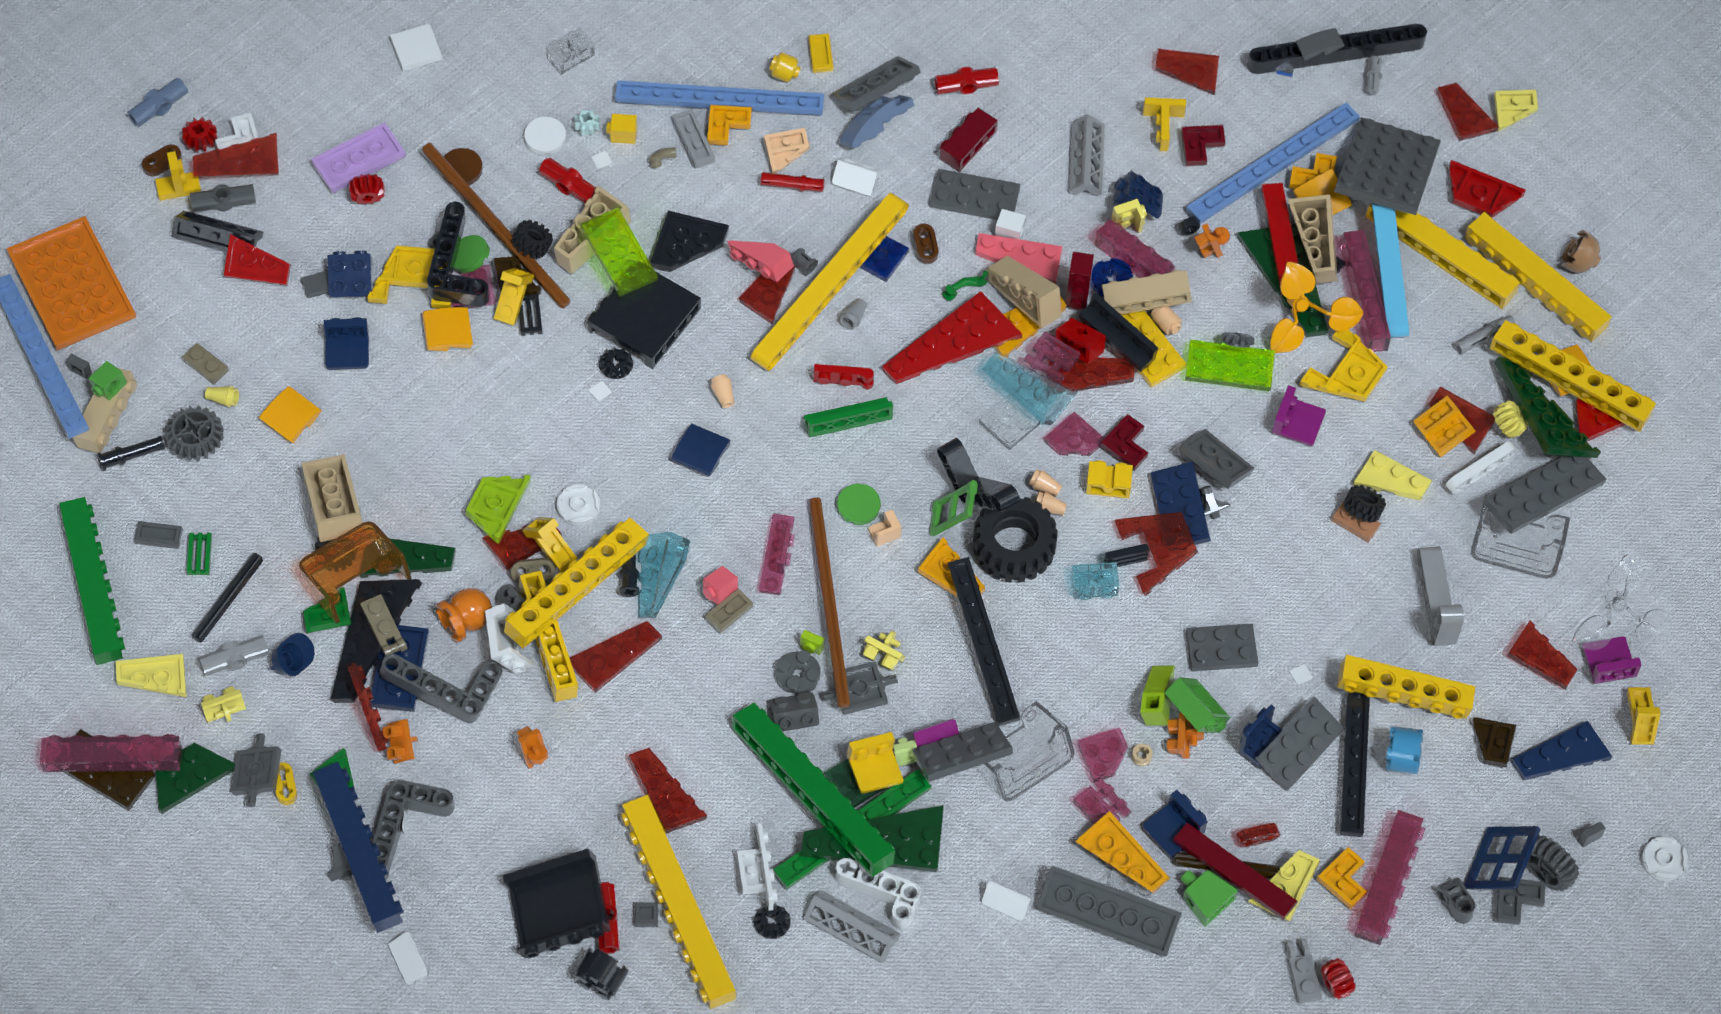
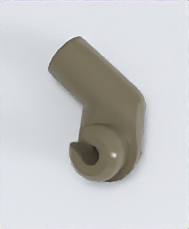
M676 147L662 148L654 152L649 157L651 167H661L662 159L676 158Z

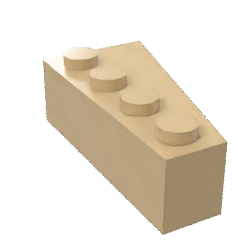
M598 185L592 199H588L584 210L575 217L574 224L565 231L555 245L554 251L557 264L573 274L631 223L629 207Z
M1330 195L1288 199L1290 210L1316 283L1338 281L1333 206Z
M1009 256L1002 258L987 268L989 283L1041 329L1061 317L1060 290L1056 284Z

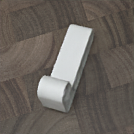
M843 858L838 861L836 865V880L839 884L893 904L891 921L895 928L903 930L911 925L920 904L921 889L918 884L885 871L871 877L853 859ZM869 877L873 881L867 883L864 882L862 879ZM890 885L894 887V889L889 891L884 889L883 887ZM908 893H912L916 897L910 899L907 898L905 895ZM905 913L907 917L899 918L897 914Z

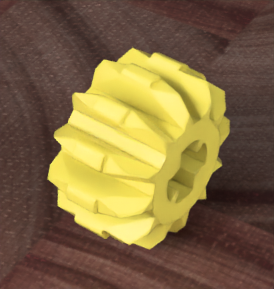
M1514 401L1503 402L1494 409L1493 416L1495 417V422L1507 437L1514 438L1527 430L1528 423Z

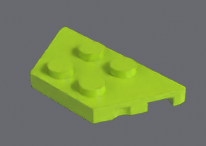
M524 475V478L511 479V476H501L499 478L483 477L466 508V515L496 543H500L531 482V475Z

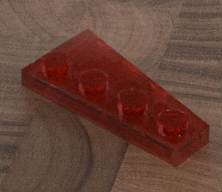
M277 133L193 156L194 179L279 175Z
M1048 356L1047 396L1134 381V366L1126 359L1097 357L1088 364L1074 356Z
M645 621L570 657L573 670L596 693L661 641L662 635L648 621Z
M355 661L350 662L346 665L378 752L387 749L385 743H388L389 739L383 736V730L380 731L378 722L382 720L378 709H372L370 701L374 700L370 687H364L362 680L366 679L363 668L362 666L357 667Z
M650 748L629 754L628 760L645 794L649 796L665 834L707 819L708 815L704 810L698 808L695 800L690 794H686L676 778L673 779L667 772L666 766Z

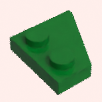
M345 587L338 589L339 593L328 599L325 597L318 604L303 611L307 633L351 625Z

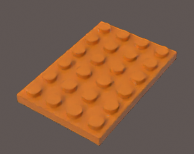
M86 216L6 248L57 351L136 318V313Z

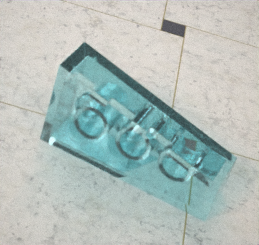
M995 352L982 368L983 371L1042 424L1052 425L1078 393L1004 354Z

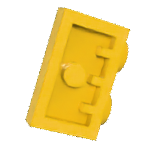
M892 732L849 742L847 758L860 793L863 794L903 783V777L893 753L895 738Z

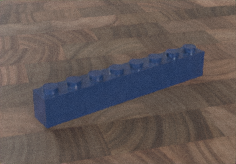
M339 762L314 771V777L376 932L380 933L403 923L400 915L404 913L400 901H395L393 895L397 893L392 881L387 882L385 878L389 873L384 862L379 863L377 858L381 856L376 843L372 844L370 838L374 836L369 824L364 825L362 821L366 816L362 806H356L355 800L358 799L354 787L349 788L347 782L351 781L347 769H341Z

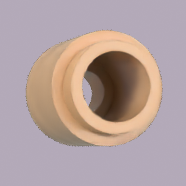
M1169 306L1156 308L1151 312L1153 321L1166 335L1176 334L1181 329L1182 319Z

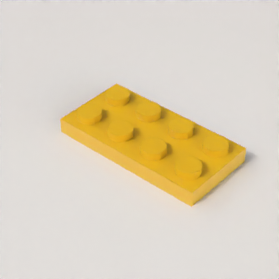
M1145 311L1122 314L1125 319L1159 347L1155 360L1142 372H1139L1151 388L1186 368L1187 363Z

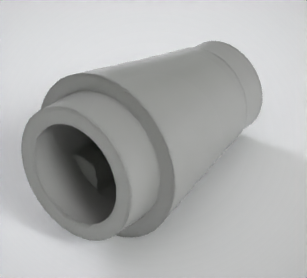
M857 298L841 313V324L848 329H854L859 326L867 303L863 299Z

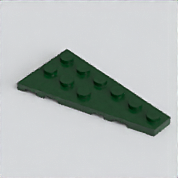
M1291 224L1298 264L1312 272L1296 224ZM1269 228L1238 232L1237 238L1240 242H1243L1250 257H1253L1257 262L1261 273L1273 290L1279 294L1284 306L1288 307L1291 312L1292 307L1288 304L1287 298L1281 295ZM1315 284L1314 289L1309 293H1304V295L1313 304L1322 308ZM1310 306L1303 312H1297V325L1303 328L1306 338L1327 335L1328 328L1322 312Z
M944 805L866 820L872 827L874 826L878 829L881 837L886 842H890L895 849L894 864L890 867L937 872ZM826 828L803 832L802 857L836 861L843 858L855 860Z

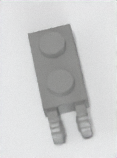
M1306 938L1300 939V948L1303 956L1296 957L1293 941L1286 942L1289 956L1288 963L1299 1004L1322 999L1312 954L1310 955Z

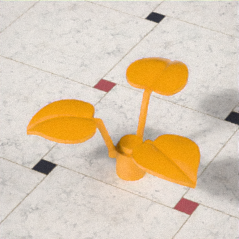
M1286 262L1280 289L1287 298L1288 304L1292 307L1291 312L1293 313L1294 321L1292 322L1289 318H1284L1275 325L1270 338V350L1273 353L1290 352L1302 344L1304 330L1297 325V312L1307 310L1308 306L1330 316L1328 325L1336 331H1346L1354 327L1362 318L1363 310L1350 297L1336 299L1331 305V312L1313 304L1304 293H1309L1314 289V275L1300 264Z

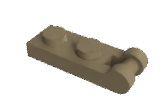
M380 594L360 603L384 656L398 651H406L405 641L401 637L382 595ZM394 638L395 643L388 645L387 641Z

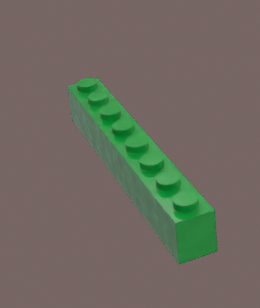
M85 497L60 502L59 505L96 664L99 665L123 659L122 650L126 648L123 636L118 637L117 631L121 630L118 617L114 618L113 612L117 610L114 598L109 599L108 593L112 592L110 580H105L104 574L108 573L105 560L101 561L99 556L103 554L101 542H96L95 539L99 532L97 524L91 521V517H95L92 504L87 505Z

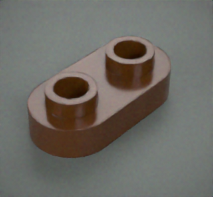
M170 144L146 156L142 161L144 173L155 177L169 170L167 153L175 151L177 159H182L180 148Z
M929 224L917 225L913 232V239L918 259L926 264L933 263L937 260L939 254L935 231Z

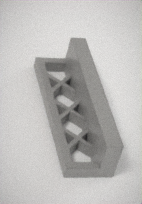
M1088 114L1072 122L1069 192L1076 195L1087 190L1099 196L1102 194L1105 124ZM1093 126L1097 128V135L1093 130ZM1092 141L1096 147V152L1092 147ZM1091 159L1093 160L1096 166V170L1093 168L1091 164ZM1091 177H1092V179H1093V181H1094V183H1095V186H1093L1092 184H1090V178H1091Z
M823 890L814 895L803 918L882 963L885 962L892 945L898 941L901 935L899 932ZM815 906L824 911L825 919L819 920L812 916ZM839 918L843 921L846 929L841 931L835 929L832 920ZM857 929L862 931L865 941L858 942L855 940L852 931ZM878 940L886 944L882 954L874 950L873 941Z

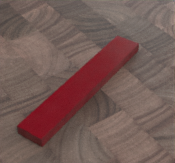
M1186 823L1174 837L1173 842L1282 920L1297 905L1298 901L1189 823Z

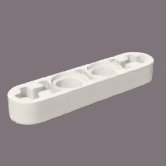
M1511 441L1504 443L1454 475L1446 483V487L1452 494L1459 493L1515 456L1518 449Z

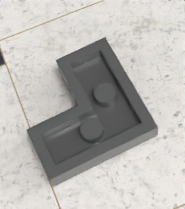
M1500 877V878H1499V880H1510V879H1511V878H1507V877ZM1521 879L1517 889H1498L1496 922L1519 925L1521 922L1522 904L1543 907L1545 903L1546 882Z

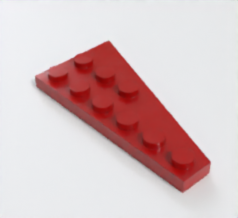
M980 291L882 366V369L895 384H899L918 377L921 373L928 370L939 369L944 364L950 362L953 364L980 354L990 347L1004 345L1006 341L1022 338V333Z

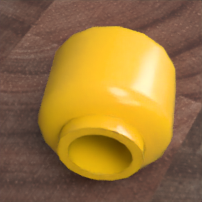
M780 52L778 55L774 54L769 70H771L773 77L790 82L792 78H797L801 67L797 66L798 59L796 57Z

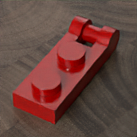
M814 364V382H819L820 384H841L843 386L859 385L863 389L869 390L874 385V371L871 368Z

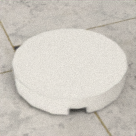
M539 117L527 125L524 138L527 147L532 152L539 155H545V153L554 154L564 146L566 131L564 125L559 120L552 117Z
M574 484L566 487L558 496L557 511L560 518L566 523L573 526H583L597 518L600 512V498L594 489H590L589 486Z
M1666 836L1656 837L1645 846L1642 853V863L1648 874L1655 879L1670 881L1683 874L1688 864V855L1684 846H1681L1674 838Z

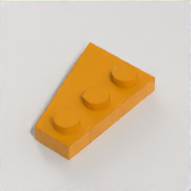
M942 537L920 565L918 573L957 597L949 572L948 562L958 560L960 556L950 548L947 540ZM975 575L980 593L982 595L985 591V586Z

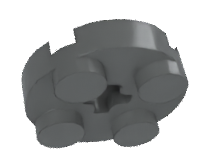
M805 650L791 652L777 662L776 680L782 690L798 695L800 693H810L816 688L820 679L821 669L818 661ZM795 670H802V677L798 675L793 676Z

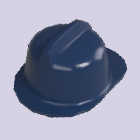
M295 633L289 636L272 652L271 660L273 665L270 669L276 670L283 675L296 676L300 674L314 659L315 651L310 638L303 633Z

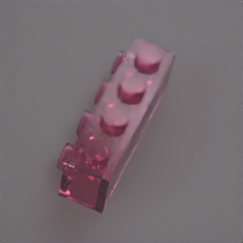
M1111 219L1096 232L1094 246L1138 278L1149 277L1152 274L1171 273L1175 270V266L1169 259H1164L1157 254L1155 249L1146 246L1137 236L1131 235L1124 230L1122 225L1113 222Z

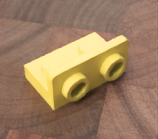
M1138 199L1115 206L1111 218L1113 229L1119 227L1124 229L1134 223L1137 233L1142 232L1145 217L1147 216L1144 205H1140Z

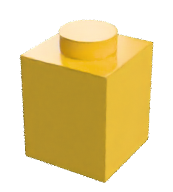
M612 114L611 122H607V134H610L611 143L636 144L637 115Z

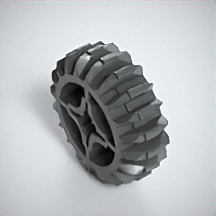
M190 405L188 410L181 408L180 414L173 412V419L168 418V425L165 426L164 437L165 441H167V447L172 450L174 455L179 454L181 460L186 456L189 461L193 457H196V460L199 461L201 456L208 459V453L215 454V448H220V441H223L224 428L221 419L216 416L214 411L210 412L207 407L201 410L199 405L196 409H192Z
M1538 835L1526 865L1530 869V873H1533L1541 882H1546L1548 888L1552 887L1556 891L1567 890L1575 883L1579 875V868L1575 864L1576 861L1571 858V854L1565 848L1561 847L1558 842H1554L1552 838Z

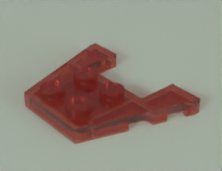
M1182 512L1114 520L1122 540L1144 532L1157 567L1136 576L1144 596L1152 592L1151 589L1158 583L1164 582L1171 572L1175 569L1178 570L1198 553Z

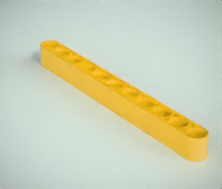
M890 192L757 345L751 354V360L767 371L772 370L906 214L909 203Z

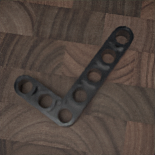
M453 201L446 206L427 278L428 294L435 300L482 307L489 301L487 282L481 279L452 275L466 223L464 205Z
M954 438L937 448V454L954 490L961 488L972 480L977 482L978 487L974 498V506L1003 512L1020 501V496L1013 485L978 477L963 444L958 438ZM967 493L959 496L963 503H966Z

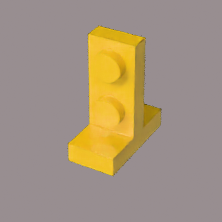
M1145 97L1143 116H1156V125L1160 126V130H1156V143H1160V151H1168L1170 117L1185 116L1186 99Z
M175 151L168 152L172 176L155 179L159 200L189 196L190 193L200 192L201 188L197 171L184 173L182 159H177Z
M517 268L502 272L501 280H504L494 319L516 325L527 284L532 283L534 274Z
M537 517L522 531L526 537L534 538L548 559L554 563L557 571L562 573L572 561L578 558L557 531L556 527L559 524L555 518Z
M1628 687L1627 698L1633 723L1630 737L1631 744L1654 745L1661 715L1660 708L1654 707L1650 687Z

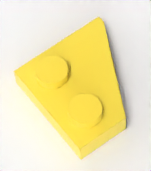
M1536 90L1495 91L1494 93L1498 131L1534 114L1538 110Z

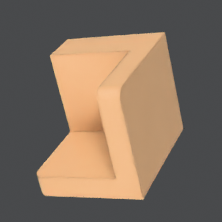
M892 509L884 512V521L870 526L869 532L878 547L900 538L902 527Z

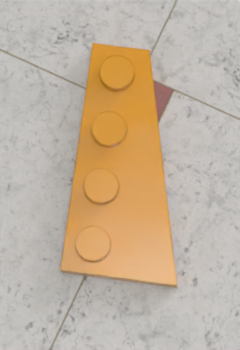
M1060 296V301L1062 304L1061 313H1063L1066 310L1067 305ZM1018 308L1004 313V315L1022 333V338L1006 341L1004 345L998 347L994 346L1002 360L1007 358L1014 349L1017 350L1022 346L1023 342L1030 336L1033 337L1040 329L1036 323Z

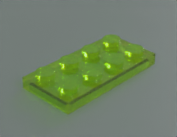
M619 208L581 223L580 228L619 296H623L658 280V275Z
M1190 339L1185 380L1271 391L1275 350L1234 347L1221 343Z

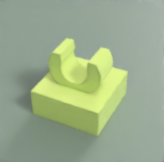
M906 737L897 739L899 744L893 745V750L898 766L917 763L912 755V749L917 748L915 740L907 741Z

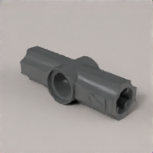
M220 184L214 187L213 190L190 193L193 212L209 209L228 211L232 206L256 203L253 184L235 187Z

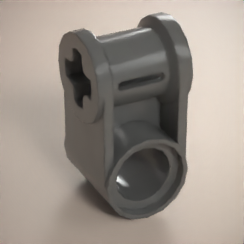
M1456 877L1453 879V882L1445 886H1438L1436 888L1438 897L1447 907L1453 919L1461 924L1471 921L1475 910V901L1466 890L1461 879ZM1464 907V908H1466L1468 911H1467V912H1463V911H1461L1459 908Z

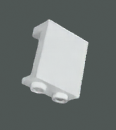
M505 603L485 610L491 659L514 673H520L532 667V661L520 654L519 645L504 632L505 619L511 612L514 611L516 613L517 611Z

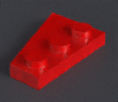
M230 234L223 276L288 286L291 264Z

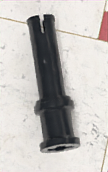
M158 436L128 447L121 448L117 446L112 451L98 452L97 458L102 471H106V468L118 464L120 466L124 465L127 460L165 449L162 437Z
M636 554L623 564V569L620 571V578L622 579L620 594L624 597H635L639 594V587L637 586L639 571L636 569Z

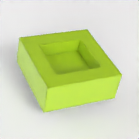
M804 629L800 636V647L809 653L821 655L824 649V638Z

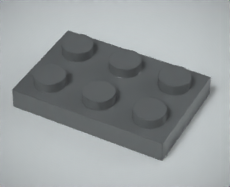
M1206 429L1183 442L1179 448V451L1188 459L1196 463L1204 472L1211 475L1219 484L1227 489L1251 475L1254 470L1253 466Z
M1253 623L1186 629L1191 671L1258 667Z

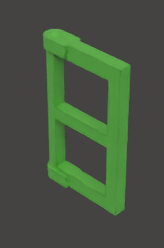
M975 480L933 501V514L929 535L936 536L972 517L974 498L978 487ZM967 493L965 510L956 516L958 497ZM950 501L948 520L939 525L942 507Z

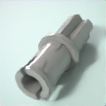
M1378 56L1369 58L1366 78L1367 91L1370 95L1379 92V82L1382 78V59L1378 58Z

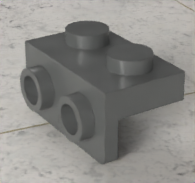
M813 692L800 693L788 697L781 696L769 700L774 723L780 726L782 732L819 725L818 706Z

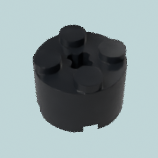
M589 948L574 974L578 979L577 983L587 990L592 987L598 991L597 994L600 997L610 1000L611 997L616 995L629 971L624 965L622 969L617 966L618 960L597 949L592 952V949Z

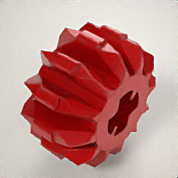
M202 116L200 120H196L193 117L192 123L186 121V127L182 128V140L187 145V148L189 150L194 149L196 153L200 149L206 152L207 147L213 148V142H216L215 139H218L217 128L212 124L211 120L205 121Z
M369 173L353 177V180L349 182V192L352 201H355L357 204L364 203V205L381 201L385 193L382 178L376 174L370 175Z
M1336 958L1322 965V979L1333 997L1337 999L1345 998L1355 991L1356 984L1354 978L1343 960Z

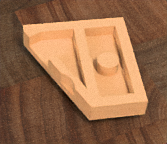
M805 128L764 135L773 174L778 173L809 150Z

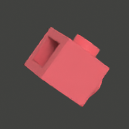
M721 566L703 579V594L708 600H712L717 605L738 589V577L724 566Z

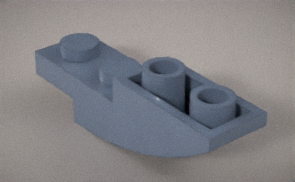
M903 95L893 99L881 96L878 100L873 101L849 124L839 140L840 144L850 148H857L861 146L862 142L876 138L877 134L885 130L883 123L891 121V118L896 115L906 113L907 109L914 106L913 98Z

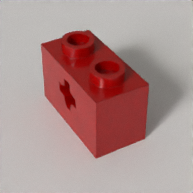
M1071 318L1056 329L1055 346L1089 364L1104 353L1106 335Z

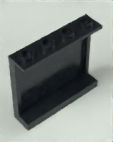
M637 261L633 267L630 266L627 269L622 281H618L614 285L609 297L606 296L602 300L600 308L589 316V332L592 334L596 329L645 358V366L653 370L700 311L701 297Z
M589 848L503 875L504 884L510 891L520 947L516 949L524 958H534L539 953L545 951H557L561 946L579 944L584 939L590 937L598 938L603 936L604 933L611 931L596 855Z

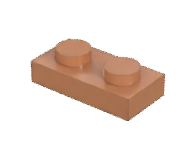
M1342 503L1332 516L1331 521L1369 543L1380 528L1381 523L1378 521L1369 523L1368 520L1363 522L1361 518L1359 520L1356 519L1355 515L1351 516L1349 514L1350 511L1346 512V507H1343L1344 503Z

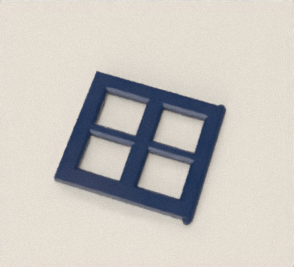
M1538 826L1487 827L1465 881V888L1517 889L1541 829ZM1514 836H1528L1521 853L1507 854ZM1493 837H1507L1500 854H1487ZM1483 863H1496L1490 880H1476ZM1503 863H1517L1510 880H1497Z

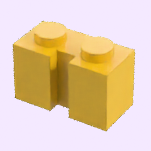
M1101 460L1089 461L1086 494L1129 499L1133 465L1116 463L1115 466H1108L1106 462Z

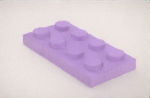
M384 122L312 158L311 161L327 187L334 193L348 186L353 177H359L360 174H372L406 157V154Z

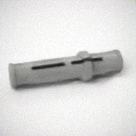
M1509 314L1496 322L1492 321L1485 328L1456 342L1455 347L1457 351L1462 355L1493 338L1505 320L1516 324L1513 316Z

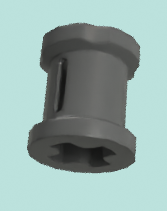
M803 248L797 249L791 256L793 264L799 266L805 275L811 274L818 265V260L808 256Z

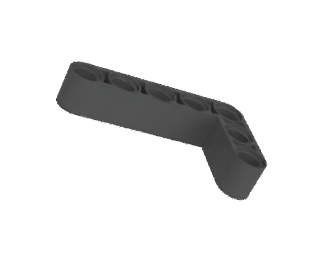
M395 654L385 656L380 668V674L385 680L466 723H473L479 718L503 672L501 664L495 660L487 661L467 693ZM392 664L396 667V670H389L386 665ZM492 670L496 673V676H489L486 671ZM413 675L416 680L410 681L406 676ZM431 685L435 687L436 691H428L426 686ZM481 688L485 690L486 694L481 695L477 693L476 689ZM452 696L456 701L449 702L445 697ZM473 707L476 712L470 713L465 708Z
M395 780L390 784L372 844H377L380 853H387L386 856L377 858L379 863L384 862L388 873L390 872L402 831L404 812L407 814V810L441 817L449 816L455 809L452 793L444 788L405 780ZM399 791L405 792L401 796L395 795V793ZM420 796L427 797L425 800L422 801L417 800V798ZM443 800L449 801L446 805L439 804ZM391 812L399 813L396 816H389ZM386 832L393 833L389 837L382 836Z

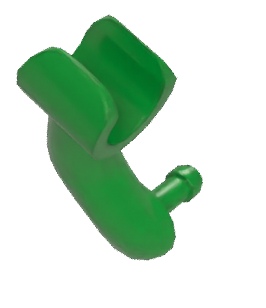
M983 271L982 276L965 277L952 285L948 284L945 287L946 291L942 295L946 300L951 301L957 296L958 293L956 291L962 287H983L987 284L985 277L988 275V272Z

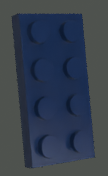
M1193 462L1151 472L1168 551L1172 552L1210 542V533Z
M398 625L397 628L405 641L407 650L403 652L398 651L393 654L423 669L429 628ZM394 638L389 641L388 645L395 643ZM381 650L376 665L369 702L370 707L415 712L417 696L394 685L381 676L380 668L385 657ZM386 665L387 669L396 670L394 665ZM413 675L406 676L410 681L416 680Z

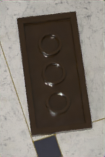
M80 729L54 763L56 769L127 811H130L156 776L152 770Z

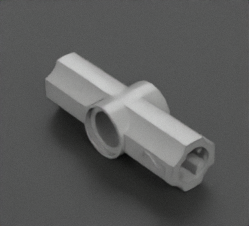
M261 635L241 643L239 641L228 642L220 650L198 658L204 675L208 676L225 669L231 671L241 669L248 661L269 655L265 639Z

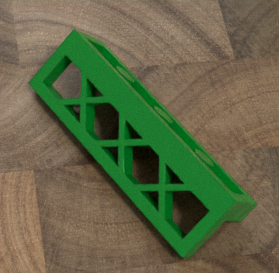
M887 397L804 415V423L808 436L811 438L892 420L893 404L892 401H888Z

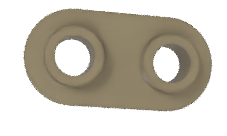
M548 558L518 560L511 567V576L514 581L519 583L520 575L541 571L540 567L545 565L548 567V570L542 572L544 581H549L555 574V565ZM520 567H524L526 569V572L520 574L518 572V569Z

